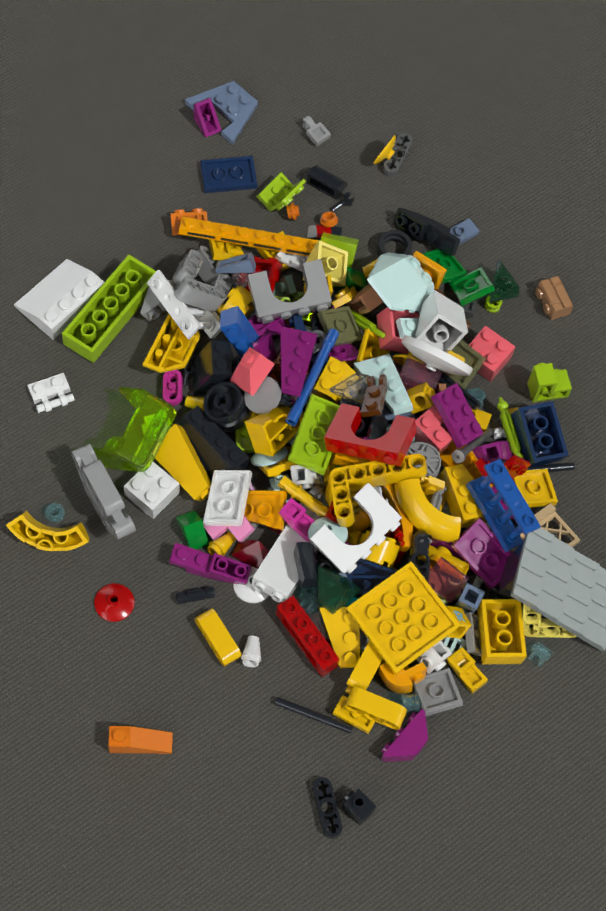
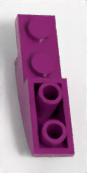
M178 543L174 544L169 563L185 568L188 573L217 581L242 585L247 584L252 567L251 565L216 553L210 555Z

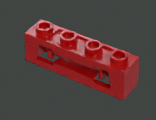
M292 596L279 604L276 608L277 617L319 675L323 677L337 668L340 661L339 657L295 597Z

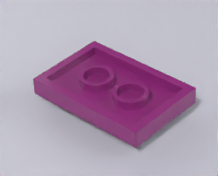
M458 383L431 397L457 448L484 434Z
M480 518L476 519L460 535L458 540L451 545L489 589H493L501 580L506 558L511 553L504 551L497 537Z

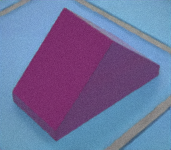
M209 97L195 103L194 120L204 136L208 137L222 131L211 98Z

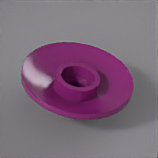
M351 344L334 346L328 356L343 362L356 359L359 352Z

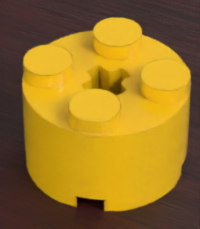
M242 286L233 288L227 295L228 301L225 304L222 303L217 310L221 317V311L239 306L247 318L254 311L250 292Z
M367 530L366 534L362 533L359 544L368 539L371 531ZM386 537L379 546L374 544L370 548L371 554L365 560L381 566L388 564V568L392 569L400 548L397 545V540Z

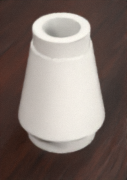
M249 636L247 638L241 657L243 665L247 667H257L259 662H261L260 642L257 636Z

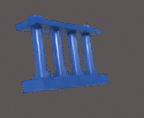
M498 459L484 466L488 474L486 477L482 476L470 481L466 487L504 551L508 552L523 543L520 537L522 533L526 535L539 529L541 525L501 459ZM491 482H493L498 491L496 494L489 485ZM501 499H503L508 507L506 511L499 502ZM511 516L514 517L518 524L516 528L510 520Z

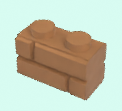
M559 276L540 281L535 292L537 298L541 299L543 303L544 313L549 315L551 320L571 314L573 304Z

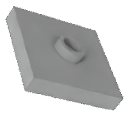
M450 668L426 674L421 682L412 683L420 707L425 711V716L463 706L461 695Z

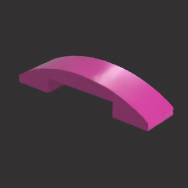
M291 498L279 511V514L293 530L310 543L308 530L315 520L305 513L306 509Z

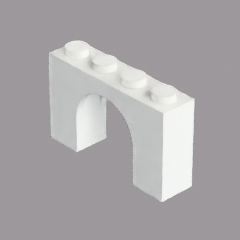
M369 483L353 497L371 519V533L365 542L359 545L345 544L326 525L322 526L309 539L342 574L345 572L350 574L357 567L356 562L360 558L364 560L371 554L370 548L374 544L379 546L386 539L384 535L389 530L393 532L401 524L399 520L402 517Z

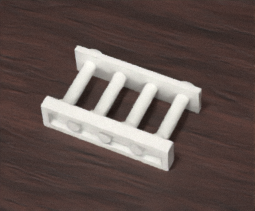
M157 270L147 282L187 339H191L198 329H204L210 339L216 338L222 331L220 329V317L216 312H210L179 301L174 295L177 286L173 280H167L160 270Z

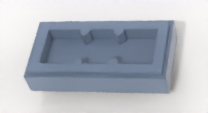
M470 218L450 228V233L461 239L459 245L477 236L480 232Z

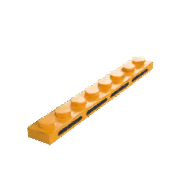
M182 217L179 227V234L307 257H309L315 244L319 241Z

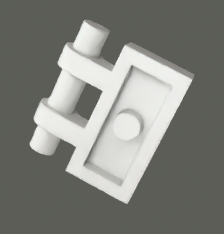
M64 373L28 385L34 404L42 402V404L36 406L38 413L43 411L49 412L52 411V408L61 405L63 407L68 405L69 402L75 401L73 394L65 396V393L70 392V387ZM57 396L59 397V398H57V399H55V400H52V401H49V400H48V399H51V398H54V397H57Z

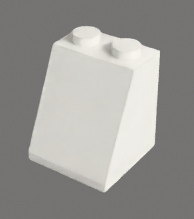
M434 290L422 304L415 338L444 352L446 350L451 351L468 333L464 308Z

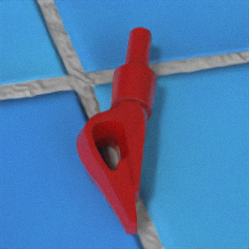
M399 526L393 532L391 530L388 531L389 534L395 536V539L399 541L401 546L405 545L404 535Z

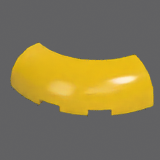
M419 478L402 480L394 485L400 508L404 510L409 518L408 520L418 530L425 531L432 538L440 541L455 542L458 540L461 517L450 516L436 509L425 497Z
M25 511L6 524L8 529L22 542H26L44 551H68L89 542L88 533L82 522L66 528H54L38 522L28 511Z

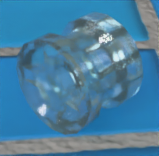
M412 692L410 695L400 694V705L407 709L406 714L409 711H420V701L417 692Z

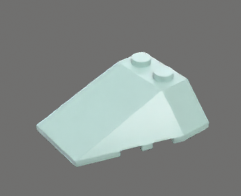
M389 252L380 255L367 281L390 310L403 312L407 309L410 313L418 311L420 314L423 302L434 291V283L431 281V276L424 272L418 259L412 255Z

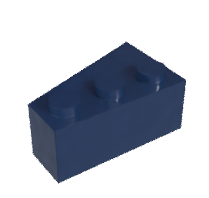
M359 559L356 562L357 567L350 574L347 573V594H366L397 571Z

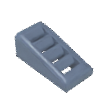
M247 253L218 261L215 271L216 273H254L256 263L253 254Z

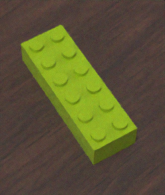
M128 254L62 332L63 344L94 363L144 303L149 288L147 282L156 271Z

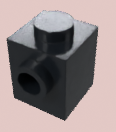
M358 789L355 793L350 791L343 800L345 802L342 808L361 825L375 811L377 806Z

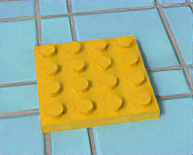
M412 561L346 608L394 674H397L461 626Z

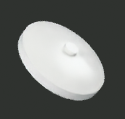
M405 335L401 342L414 356L426 363L425 367L431 371L436 372L438 369L450 374L470 376L473 370L472 367L454 356L416 338Z

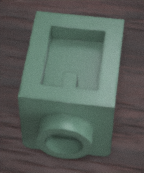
M291 275L284 276L279 282H275L273 295L290 297L296 293Z

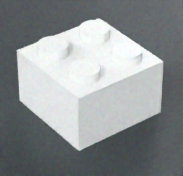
M152 460L124 485L125 496L152 519L180 493L179 483Z

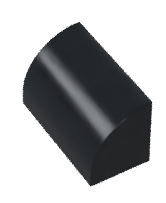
M317 165L313 166L307 173L306 184L335 200L338 199L347 186L346 181Z
M297 542L293 553L300 587L321 586L313 545L308 542Z

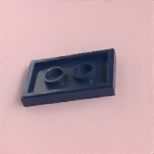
M253 156L200 160L204 193L257 189Z

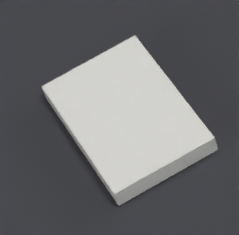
M214 470L203 519L205 526H242L252 478L250 470Z

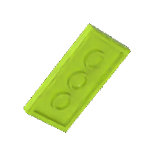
M311 394L287 459L288 461L321 475L325 474L332 452L326 450L324 436L340 407L339 405Z

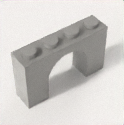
M321 259L302 264L307 291L296 302H283L273 295L266 271L249 274L247 281L257 322L270 323L276 318L288 319L294 314L306 315L313 310H327L331 306L332 300Z

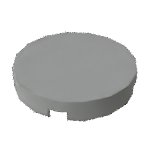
M266 376L254 396L245 391L244 400L246 406L257 414L269 413L280 402L281 388L275 379Z

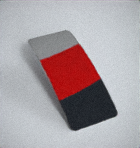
M310 225L308 226L307 238L322 237L324 232L341 236L342 228L337 226Z

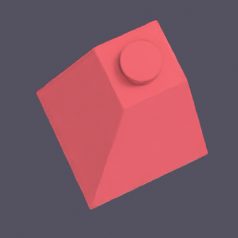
M249 347L234 371L230 382L254 396L274 366V363Z

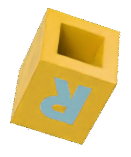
M446 606L461 625L447 637L461 639L471 627V623L462 608Z

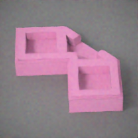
M245 515L242 526L204 525L205 530L213 540L219 538L230 529L236 539L242 542L255 530Z

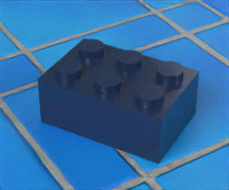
M553 401L520 407L511 414L521 445V452L524 455V459L529 461L531 466L559 462L569 455Z

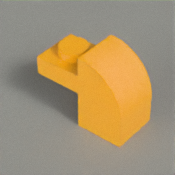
M423 662L407 670L403 668L397 674H394L387 663L379 666V675L384 684L391 691L399 694L412 692V683L421 682L425 678L427 671Z

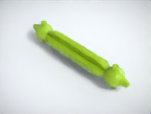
M499 397L497 409L501 411L500 419L507 441H509L511 452L524 459V455L520 453L521 445L511 413L507 410L508 403L502 397Z

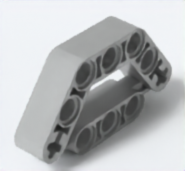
M200 246L197 251L190 250L179 263L172 278L177 286L174 295L179 301L210 312H215L226 300L233 282L227 273H216L215 268L218 261L213 260L210 249L205 246ZM197 274H199L204 283L194 280Z
M87 444L72 451L71 455L83 487L104 526H107L105 527L106 530L117 540L135 532L136 528L132 519L123 511L125 509L123 500L102 462L97 460L92 446Z

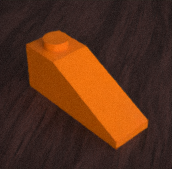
M109 726V752L172 754L173 733L132 726Z

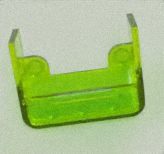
M120 387L118 390L136 410L122 437L108 439L103 449L92 448L97 460H100L105 468L144 472L151 466L176 416V410L171 404L144 389Z

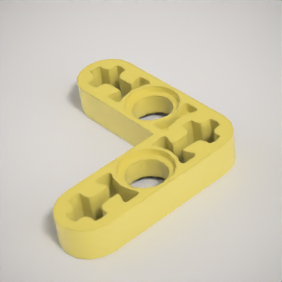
M523 604L522 618L525 636L577 637L548 618H541L540 613Z

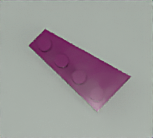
M280 326L281 393L300 397L316 344L317 334Z

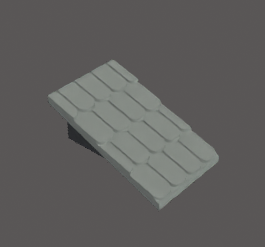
M541 527L526 534L524 542L506 558L498 593L512 599H517L600 651H605L606 569L575 551L573 547L555 538V535Z

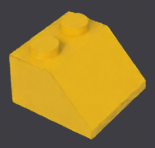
M330 357L314 387L313 394L335 404H338L341 397L352 401L363 379L348 364Z

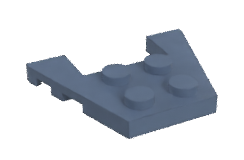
M235 81L185 100V105L194 111L195 103L210 97L214 108L232 123L221 133V136L232 145L236 142V138L241 134L244 125L249 121L258 106V101Z

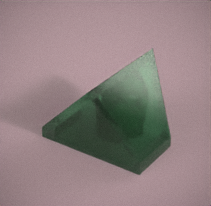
M501 260L497 261L492 280L495 291L490 293L489 302L519 296L520 286Z
M318 566V603L333 615L356 596L361 589L347 577Z

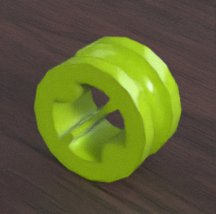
M495 294L489 295L486 298L485 309L491 313L498 312L502 305V299Z

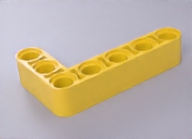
M421 454L406 455L401 466L372 461L333 469L330 472L329 478L334 512L338 524L341 527H350L355 521L351 496L352 490L362 489L367 483L375 487L407 479L423 478L427 474L425 457ZM415 465H422L421 467H418V468H415V467H414ZM358 475H363L361 478H355ZM340 478L343 479V480L340 481V482H337V481H336L337 479H340ZM340 496H346L344 499H338ZM344 513L349 514L346 517H341V515Z

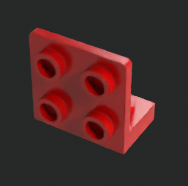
M517 455L512 456L503 463L512 479L524 474L527 468L531 466L529 461ZM480 458L475 464L481 474L486 477L488 474L484 466L491 462Z

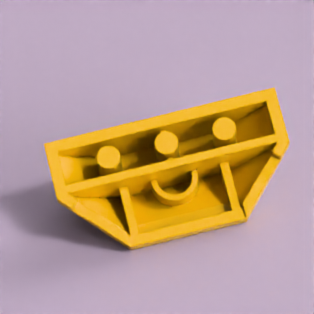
M168 314L142 364L143 367L159 373L185 368L200 339L199 331L191 339H187L170 314Z

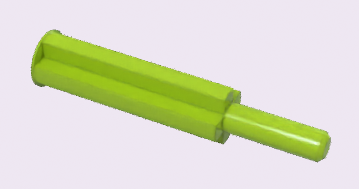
M351 309L357 326L364 330L369 329L381 338L385 337V333L377 329L374 323Z

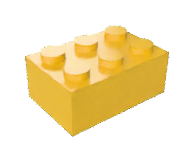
M482 599L477 608L482 664H521L527 657L521 602L517 599Z

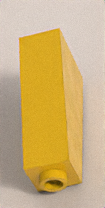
M174 424L153 446L149 453L194 500L204 501L209 496L211 481L184 428Z

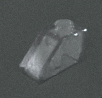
M355 373L331 387L330 392L356 404H363L366 388L368 387L367 381L370 375Z

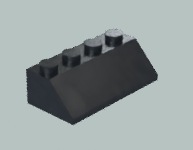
M198 405L183 416L178 425L184 428L211 482L214 470H246L248 468L249 457Z

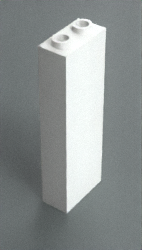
M323 495L319 501L329 508L325 495ZM300 504L306 509L305 513L316 521L321 518L305 505ZM288 524L254 574L251 583L257 591L265 592L276 602H284L290 598L299 584L293 552L297 542H307ZM314 547V552L316 556L320 550Z

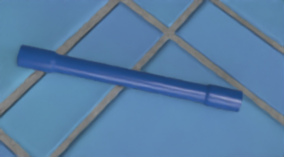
M329 329L320 352L303 385L301 396L297 397L285 420L291 426H296L331 349L334 347L339 336V332L336 329Z

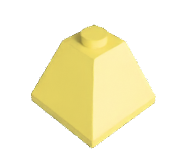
M320 240L317 241L306 262L321 259L325 277L331 275L332 286H345L348 252Z

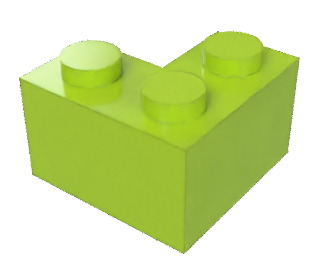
M552 363L536 364L527 382L532 402L566 398L572 390L567 370L554 369Z

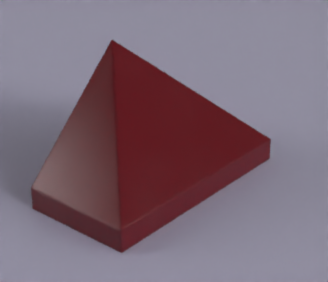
M245 540L238 543L231 557L258 569L269 551L260 541Z

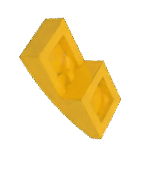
M463 647L447 658L451 668L472 694L487 683L488 679L476 667L475 660Z

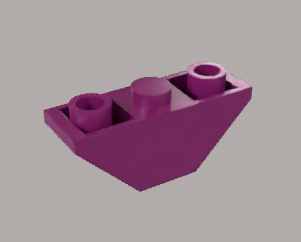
M498 441L476 447L472 450L478 460L481 458L487 462L501 459L502 463L514 456L511 452L509 441Z
M423 709L418 714L414 712L407 720L409 724L405 729L401 727L395 734L396 740L392 744L388 742L381 751L384 753L381 758L383 762L414 760L428 741L426 716Z

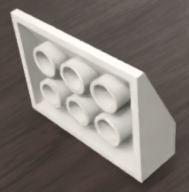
M66 259L18 300L14 307L54 340L68 327L105 282L92 271Z

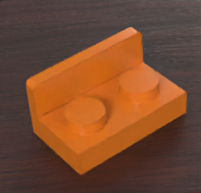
M202 208L192 209V212L186 213L185 210H174V213L170 215L172 236L181 235L179 234V227L182 217L208 221L207 211H203Z

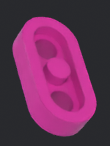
M178 370L165 372L163 375V399L167 405L176 406L183 398V378Z

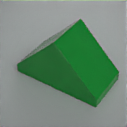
M348 267L346 284L343 287L333 286L335 293L337 294L338 291L347 286L349 289L355 287L356 291L359 292L367 286L364 273Z
M195 510L176 517L188 547L198 550L209 546L202 519Z

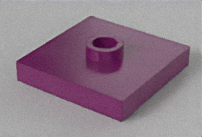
M266 333L252 344L253 349L274 363L277 354L272 334ZM273 367L268 373V377L272 375Z

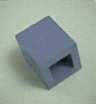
M467 583L455 606L474 613L485 592Z

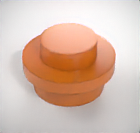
M294 202L291 205H287L289 219L297 220V216H300L298 205L295 206Z
M325 212L320 218V223L324 227H333L338 223V217L334 212Z

